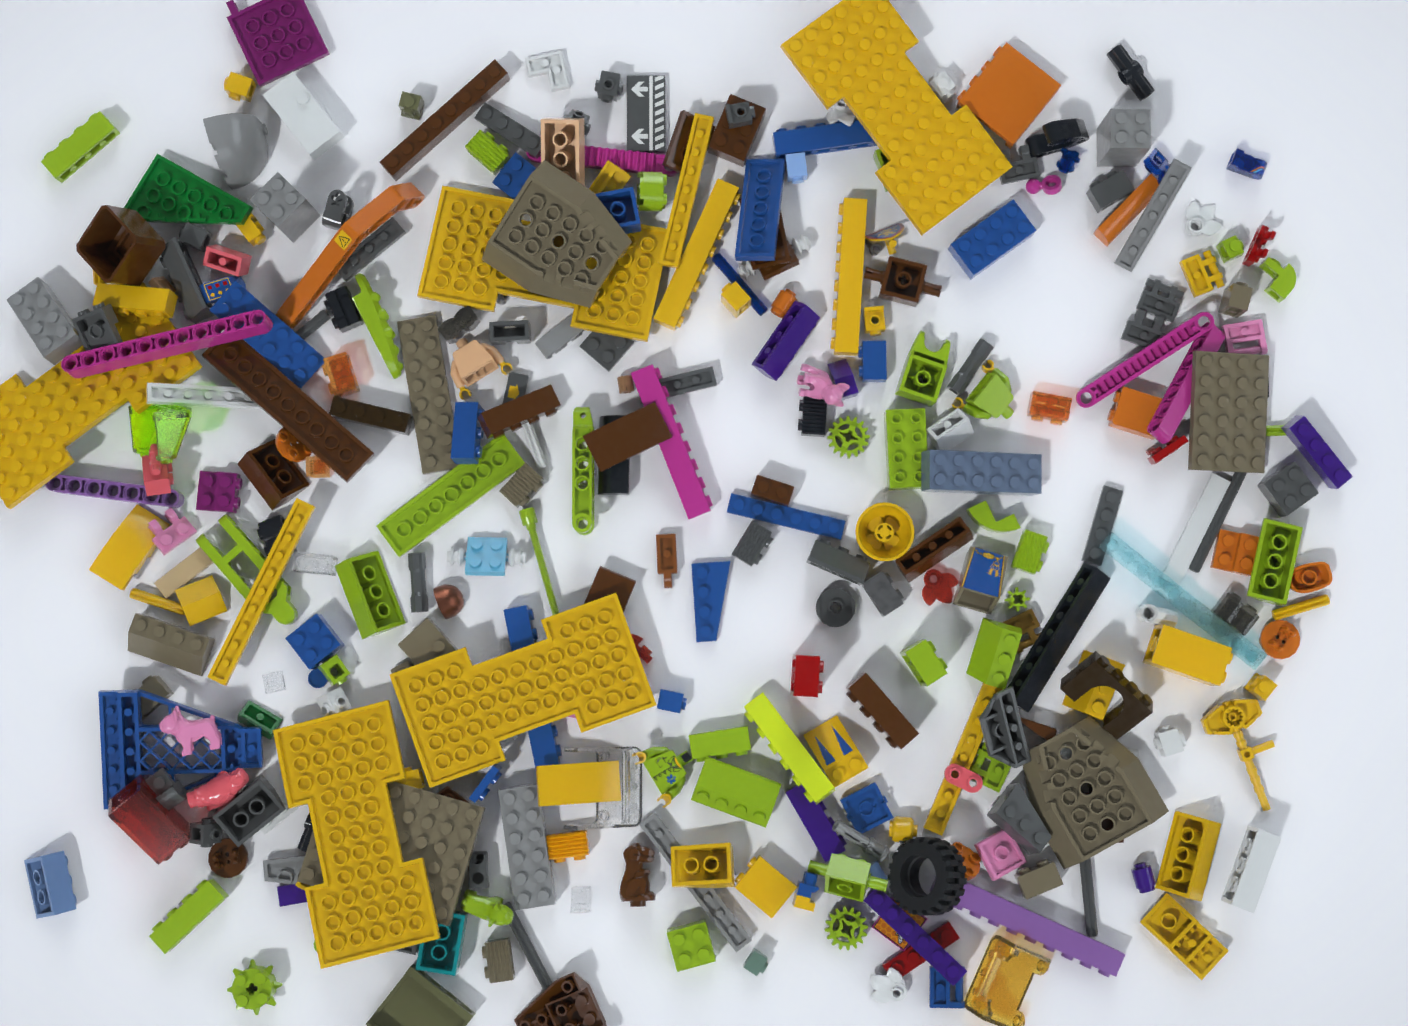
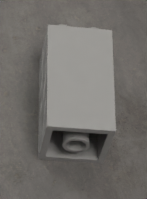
M1151 109L1109 110L1096 129L1097 167H1136L1151 149Z
M279 172L250 199L293 243L320 217V214L307 199Z

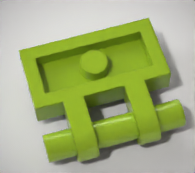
M984 742L982 748L978 749L977 759L974 765H971L970 771L983 776V786L999 793L1011 767L988 756ZM985 758L991 760L986 771L981 769Z

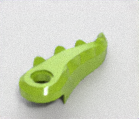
M358 273L354 277L361 292L352 297L392 377L396 379L402 374L403 364L398 360L399 347L394 345L395 332L387 322L389 315L379 304L381 296L373 292L366 276Z

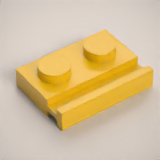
M608 160L589 189L595 194L623 189L631 175Z

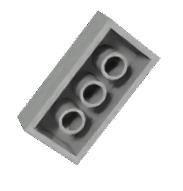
M39 277L6 299L42 356L53 365H56L64 357L70 355L83 345L66 310L50 286Z

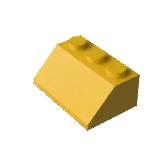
M1083 650L1078 665L1093 654V652ZM1107 658L1114 668H1118L1123 672L1124 664ZM1097 686L1087 691L1075 702L1065 695L1062 705L1097 720H1103L1115 689L1108 686Z

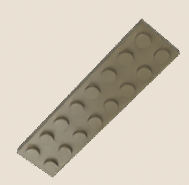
M432 315L398 321L397 325L422 473L426 475L452 470L459 464H455L451 459L454 417L437 317Z

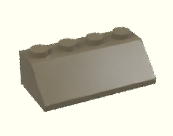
M135 613L128 631L127 651L203 676L216 639L145 614Z

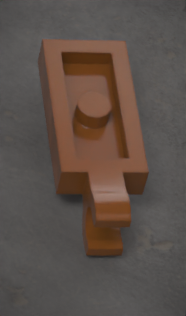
M676 534L656 535L658 574H664V588H672V574H677Z

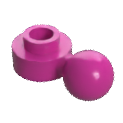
M1057 175L1046 176L1042 182L1033 178L1027 181L1026 190L1030 194H1036L1043 189L1044 193L1054 195L1061 191L1062 182Z

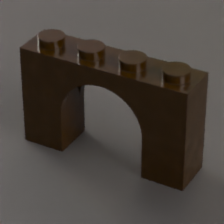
M1097 651L1061 678L1060 689L1074 702L1087 691L1097 686H1108L1121 694L1122 702L1106 714L1103 720V728L1117 740L1153 713L1151 697L1143 694L1133 681H1129L1124 677L1120 669L1114 668L1109 660Z

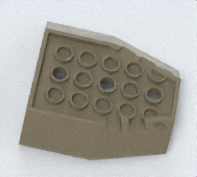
M544 160L530 174L489 239L482 260L529 292L590 308L601 292L599 289L618 259L624 256L632 241L593 191ZM528 214L531 217V222L529 225L524 226L521 223V218L523 215ZM557 236H562L564 239V244L561 247L554 245V239ZM589 258H595L597 261V266L594 269L587 267V260Z
M1091 716L1080 720L1065 731L1029 749L1031 762L1023 765L1029 799L1052 837L1048 843L1063 869L1084 862L1149 826L1169 812L1140 760ZM1063 748L1071 749L1072 755L1069 759H1063L1060 756V751ZM1084 783L1092 785V792L1090 794H1083L1081 792V786ZM1107 818L1113 821V827L1109 830L1103 829L1101 825L1102 821Z

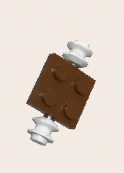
M800 234V239L798 240L793 237L792 244H789L787 240L791 259L790 263L758 269L764 281L800 264L794 252L802 255V250L810 251L811 242L808 236ZM746 261L745 265L738 263L739 267L736 269L741 279L745 278L747 281V276L752 275L755 277L756 270H752L751 261Z

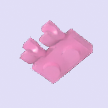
M171 507L165 511L164 515L172 524L163 531L156 519L148 523V528L155 535L152 538V542L164 556L197 533V530L184 516L179 519Z

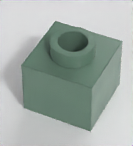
M753 948L744 962L743 968L755 976L759 972L763 974L769 964L766 962L768 958Z

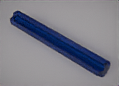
M721 253L715 254L712 257L715 265L732 284L736 281L750 296L751 306L759 316L765 314L768 309L746 282L741 279Z

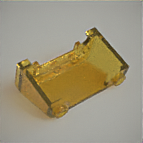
M1000 935L993 936L965 997V1008L982 1020L997 1026H1024L1025 1016L1019 1011L1034 974L1044 975L1048 971L1052 960Z

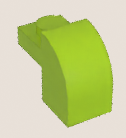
M1268 257L1259 265L1264 272L1273 278L1264 291L1280 303L1295 287L1296 273L1290 264L1282 268L1279 261Z

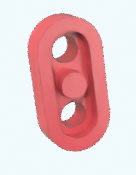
M950 764L944 770L946 781L970 793H976L982 788L983 781L980 775L958 764ZM954 770L958 772V776L956 778H953L951 776V773ZM971 779L976 780V785L973 787L969 784Z

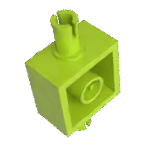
M832 853L828 864L810 860L807 870L808 873L825 876L824 892L863 902L866 889L868 890V888L886 893L889 881L888 879L871 876V863L864 859L849 858L844 854Z

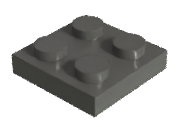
M591 332L579 347L610 372L633 346L634 341L628 338Z

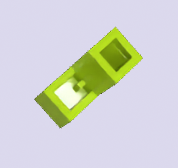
M986 501L966 510L969 517L978 526L991 532L1006 533L1021 528L1014 514L996 522Z

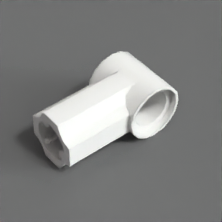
M1152 604L1141 605L1136 609V617L1141 622L1157 625L1164 624L1175 628L1178 622V611L1156 607ZM1145 608L1150 610V617L1148 619L1143 615Z

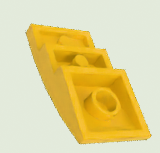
M137 504L110 537L89 570L124 591L134 574H138L146 559L150 558L157 548L152 542V538L155 535L148 528V523L156 519L163 531L171 524Z
M619 761L536 766L538 807L621 801Z
M1168 893L1140 921L1152 935L1200 980H1203L1229 952Z

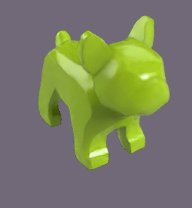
M467 889L464 892V899L460 904L463 911L489 921V927L493 924L499 926L509 925L512 922L514 913L503 904V898L498 896L477 895V891Z

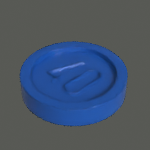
M318 668L312 670L308 675V682L314 688H322L328 682Z

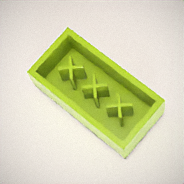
M925 408L885 410L884 428L888 490L921 489V452L927 450Z

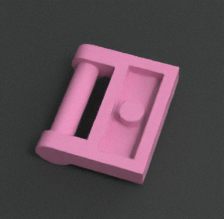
M1262 319L1221 326L1222 332L1225 334V353L1267 354L1268 349ZM1258 340V346L1234 350L1233 344Z

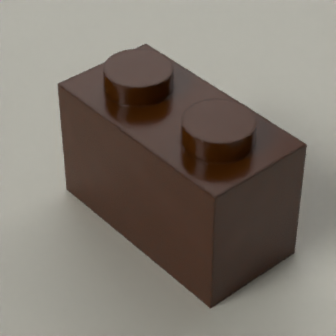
M757 475L751 496L788 507L794 486Z

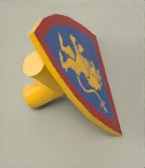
M900 222L869 234L865 238L870 241H885L889 255L896 253L895 246L897 242L894 239L904 231L905 227Z

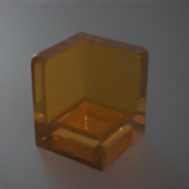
M317 456L306 457V477L311 479L330 478V468Z

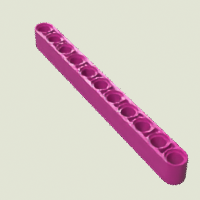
M253 310L71 354L63 358L61 367L73 378H83L266 334L272 329L273 322L262 310Z

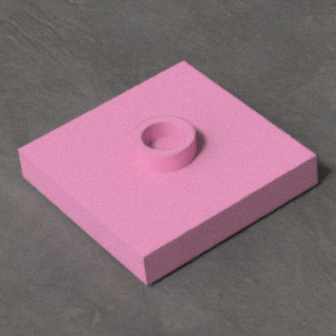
M1002 829L974 844L992 881L1027 863L1018 843Z

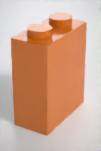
M1123 386L1119 391H1115L1113 397L1115 405L1113 409H1110L1107 420H1109L1108 426L1154 440L1155 438L1147 431V427L1162 398Z

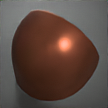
M444 584L433 588L435 599L445 619L456 616L462 610L464 598L457 587Z

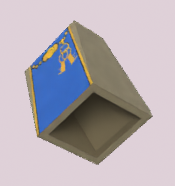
M970 546L965 556L952 604L990 615L1000 599L1008 557L998 552L993 553L980 547Z

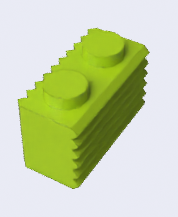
M479 130L468 144L465 145L468 153L496 176L500 169L504 167V164L510 160L508 154L510 151L503 144H496L494 136L488 131L484 133L482 130Z
M1027 529L1023 530L1011 568L1031 575H1035L1036 571L1040 572L1043 561L1040 560L1042 553L1046 554L1049 547L1048 537Z

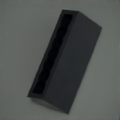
M625 415L600 416L599 428ZM630 458L602 472L598 468V495H629Z

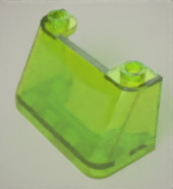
M152 404L142 413L138 414L132 406H128L133 452L140 454V457L149 455L150 446L157 444L158 455H156V460L160 461L161 464L173 463V459H176L190 424L192 408L178 405Z

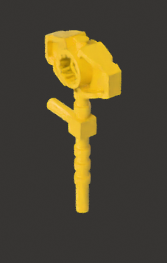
M1230 699V701H1224L1222 705L1217 704L1200 720L1205 734H1233L1237 747H1239L1237 753L1240 761L1245 762L1246 771L1250 776V781L1254 786L1253 789L1257 794L1262 810L1267 811L1271 808L1252 759L1255 758V754L1275 747L1273 740H1269L1254 747H1249L1241 730L1242 728L1247 729L1261 716L1262 710L1259 702L1256 699Z

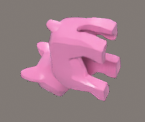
M807 364L801 365L800 370L805 371V374L798 375L797 384L807 385L810 389L800 388L799 396H807L819 400L824 399L828 405L844 406L842 398L844 392L850 388L848 384L838 383L835 385L832 383L827 372Z
M175 706L173 712L165 716L159 723L162 732L174 735L182 745V756L191 755L192 751H194V742L203 736L210 741V750L221 748L222 735L215 724L214 715H211L210 718L187 720L181 715L179 706Z

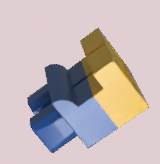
M804 871L802 881L798 880L792 902L794 907L814 912L815 903L810 899L812 892L819 890V887L816 885L817 874Z

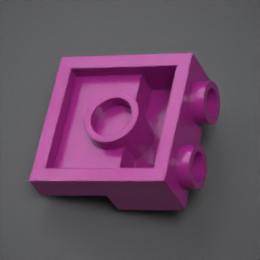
M200 471L196 510L237 513V509L240 508L241 499L238 497L239 490L242 489L243 480L240 478L241 475L228 472Z

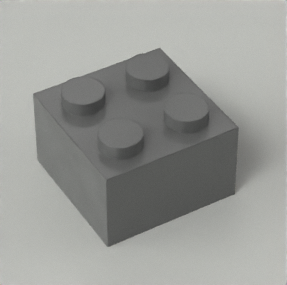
M1296 461L1288 463L1258 485V488L1280 518L1288 516L1319 494Z

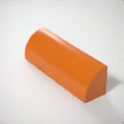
M1150 174L1093 234L1104 245L1108 246L1147 206L1159 185L1158 180Z

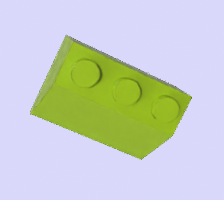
M983 617L966 674L987 685L1006 689L1022 637V629Z

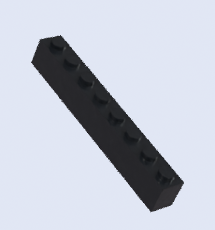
M1085 562L1083 563L1008 687H1013L1017 706L1021 710L1029 713L1111 578L1097 567Z

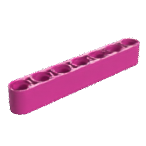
M1206 322L1202 328L1207 327L1209 322ZM1215 324L1208 332L1193 341L1147 427V431L1161 444H1165L1172 439L1191 403L1193 351L1218 352L1225 339V334Z

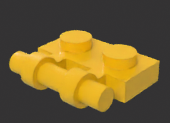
M1210 250L1203 252L1205 258L1203 261L1200 255L1197 254L1179 262L1194 298L1214 290L1212 282H1215L1217 288L1225 286L1222 279L1224 278L1223 274L1219 272L1216 265L1217 260L1215 256H1212ZM1205 266L1209 267L1212 276L1208 277Z

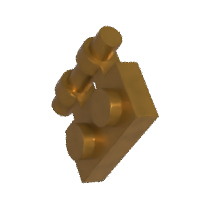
M1032 608L1001 622L1021 628L1022 635L1028 634L1029 638L1020 642L1017 654L1024 652L1023 649L1034 645L1040 633L1035 634L1033 630L1040 627V624Z

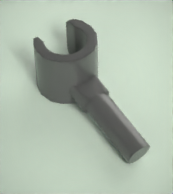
M865 238V245L869 248L870 254L877 256L873 251V247H877L881 251L882 246L877 243L872 244Z

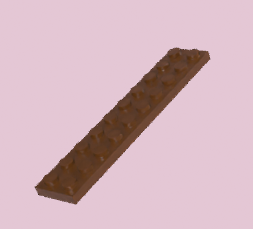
M243 339L209 347L202 354V357L346 483L374 456V452Z

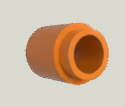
M787 288L785 291L780 290L771 304L772 308L770 311L783 319L794 301H797L795 298L796 294Z

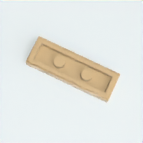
M200 547L154 584L163 596L168 599L175 594L174 590L184 587L214 562Z

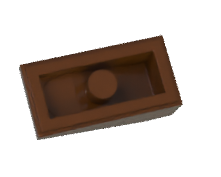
M1020 717L1022 725L1045 741L1056 736L1057 730L1055 728Z

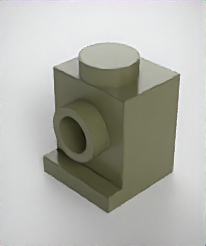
M402 91L398 105L401 110V116L420 121L424 106L422 96Z

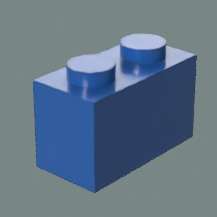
M862 341L861 346L858 347V358H861L862 366H858V377H862V383L886 382V341Z

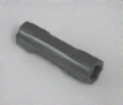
M980 338L947 388L956 395L961 396L994 347Z
M425 552L409 553L408 567L411 574L412 592L410 597L411 613L429 612L425 581L426 554Z

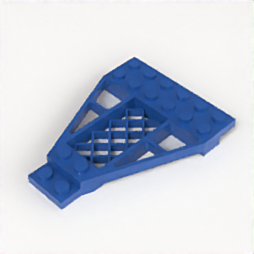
M141 689L100 690L98 692L104 809L137 811L159 803L156 798L146 801L145 775H152L162 767H157L160 762L165 766L164 769L171 775L174 782L176 781V774L214 773L184 786L186 790L210 781L221 771L231 773L237 768L263 767L262 727H243L240 724L215 716V724L222 735L221 754L216 749L210 750V744L203 736L194 744V748L201 742L209 750L202 756L194 749L192 753L199 761L192 766L184 759L186 756L182 757L174 750L179 742L171 747L163 740L168 734L161 738L155 733V731H161L159 724H143L141 696L168 705V714L173 712L175 706H179L180 710L201 718H210L211 714ZM149 733L158 741L152 748L143 741ZM159 743L168 750L163 757L153 750ZM143 747H144L146 750H148V752H147L145 755H144V752H143ZM170 752L179 760L173 767L164 760ZM210 752L219 758L214 765L205 759ZM149 753L159 760L154 767H151L144 760ZM202 761L206 766L197 765ZM180 762H182L185 765L176 767Z

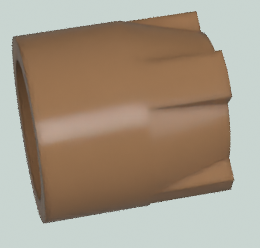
M632 375L617 378L620 394L635 391Z

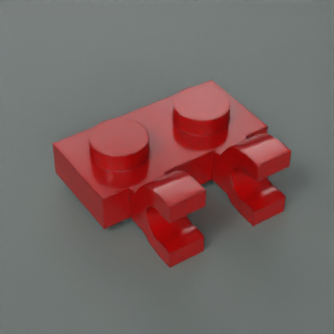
M1265 225L1257 228L1242 262L1243 265L1249 267L1254 262L1257 263L1260 258L1267 256L1269 250L1266 248L1261 249V246L1265 245L1267 240L1271 241L1274 239L1275 231L1269 232V227Z
M1175 435L1169 442L1165 443L1167 446L1164 448L1161 446L1157 448L1152 447L1146 451L1147 455H1150L1147 458L1151 465L1157 464L1187 443L1188 439L1185 435L1181 437Z

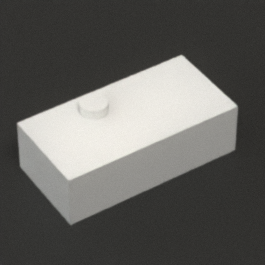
M294 72L263 94V97L313 160H316L344 138L341 131Z
M1248 825L1224 889L1222 901L1253 914L1255 913L1282 837Z

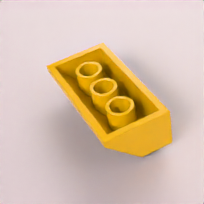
M1175 811L1155 888L1188 899L1202 901L1221 823Z

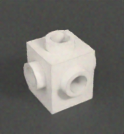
M342 687L316 699L324 716L344 712L352 708Z

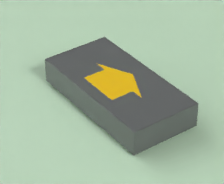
M509 372L502 404L525 395L529 380L528 375Z

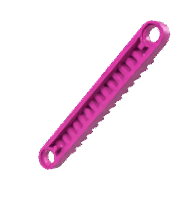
M585 146V168L602 170L606 162L610 160L628 173L662 172L667 174V177H673L678 173L674 170L667 171L662 164L665 155ZM526 152L529 160L541 163V154L537 159Z
M1200 312L1080 389L1076 394L1077 404L1084 408L1095 405L1191 343L1213 327V316L1208 312ZM1202 316L1207 317L1209 320V324L1205 328L1200 327L1198 324V320ZM1085 392L1091 395V401L1087 404L1082 403L1080 399L1081 395Z

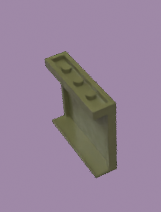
M413 963L366 1023L367 1026H466L476 1013L427 973L415 970L416 965Z

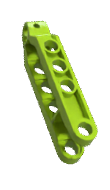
M576 407L573 411L572 526L577 533L585 536L594 530L595 460L588 446L585 449H579V446L585 442L583 436L594 431L590 407ZM582 462H588V466L585 469H579V465ZM582 481H587V487L580 489L579 484ZM582 520H587L588 525L583 529L579 528V523Z
M225 514L218 522L237 543L232 550L224 555L218 547L214 546L205 537L204 533L196 539V542L246 599L251 588L245 583V578L232 568L230 561L244 551L257 568L261 570L266 557L234 520ZM281 576L276 586L277 596L267 604L263 614H272L280 624L291 625L296 622L298 611L290 602L291 586Z

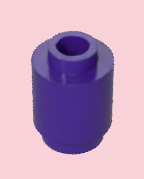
M1146 862L1134 864L1131 872L1139 893L1155 890L1154 885L1156 882L1151 865H1146Z

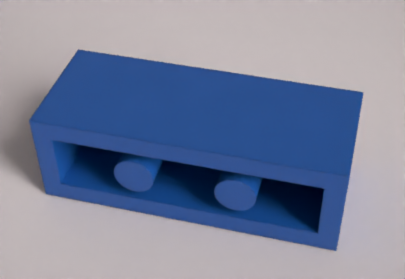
M455 402L451 459L455 464H479V458L482 457L480 440L483 439L484 431L479 423L478 416L485 410L479 402Z

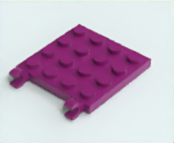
M233 0L226 2L231 13L226 18L260 87L330 55L304 0H262L240 11Z

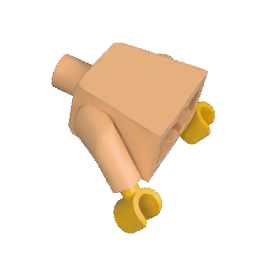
M466 338L457 341L458 350L452 354L454 360L451 363L450 374L456 387L460 389L459 397L462 400H465L462 396L463 391H467L469 396H472V392L466 389L464 385L469 387L499 368L498 364L501 366V372L504 375H507L503 371L504 366H509L512 370V365L504 362V357L494 346L486 343L480 344L477 340L468 342Z

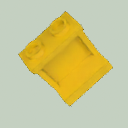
M761 855L757 858L753 856L747 864L749 867L745 873L740 872L735 878V888L770 918H773L796 890L797 885L787 879L763 859Z

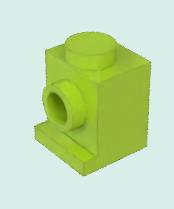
M1236 235L1221 241L1216 246L1224 264L1242 256L1244 253V245Z
M337 654L318 666V669L321 670L331 686L335 684L340 686L348 680L346 676L350 672ZM331 669L337 670L336 676L331 674Z

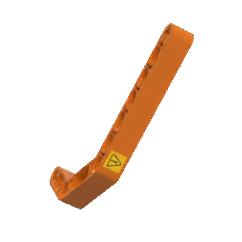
M411 182L392 185L384 190L341 226L275 315L291 329L295 328L361 241L395 213L416 208L424 200L425 195Z

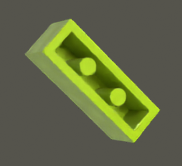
M748 726L689 735L692 759H696L697 762L705 761L706 756H716V759L727 758L729 753L736 752V756L748 754L747 751L751 750Z

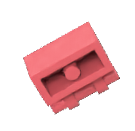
M152 444L149 455L142 456L147 496L171 493V485H174L173 473H169L173 472L172 461L167 460L166 453H161L157 444Z

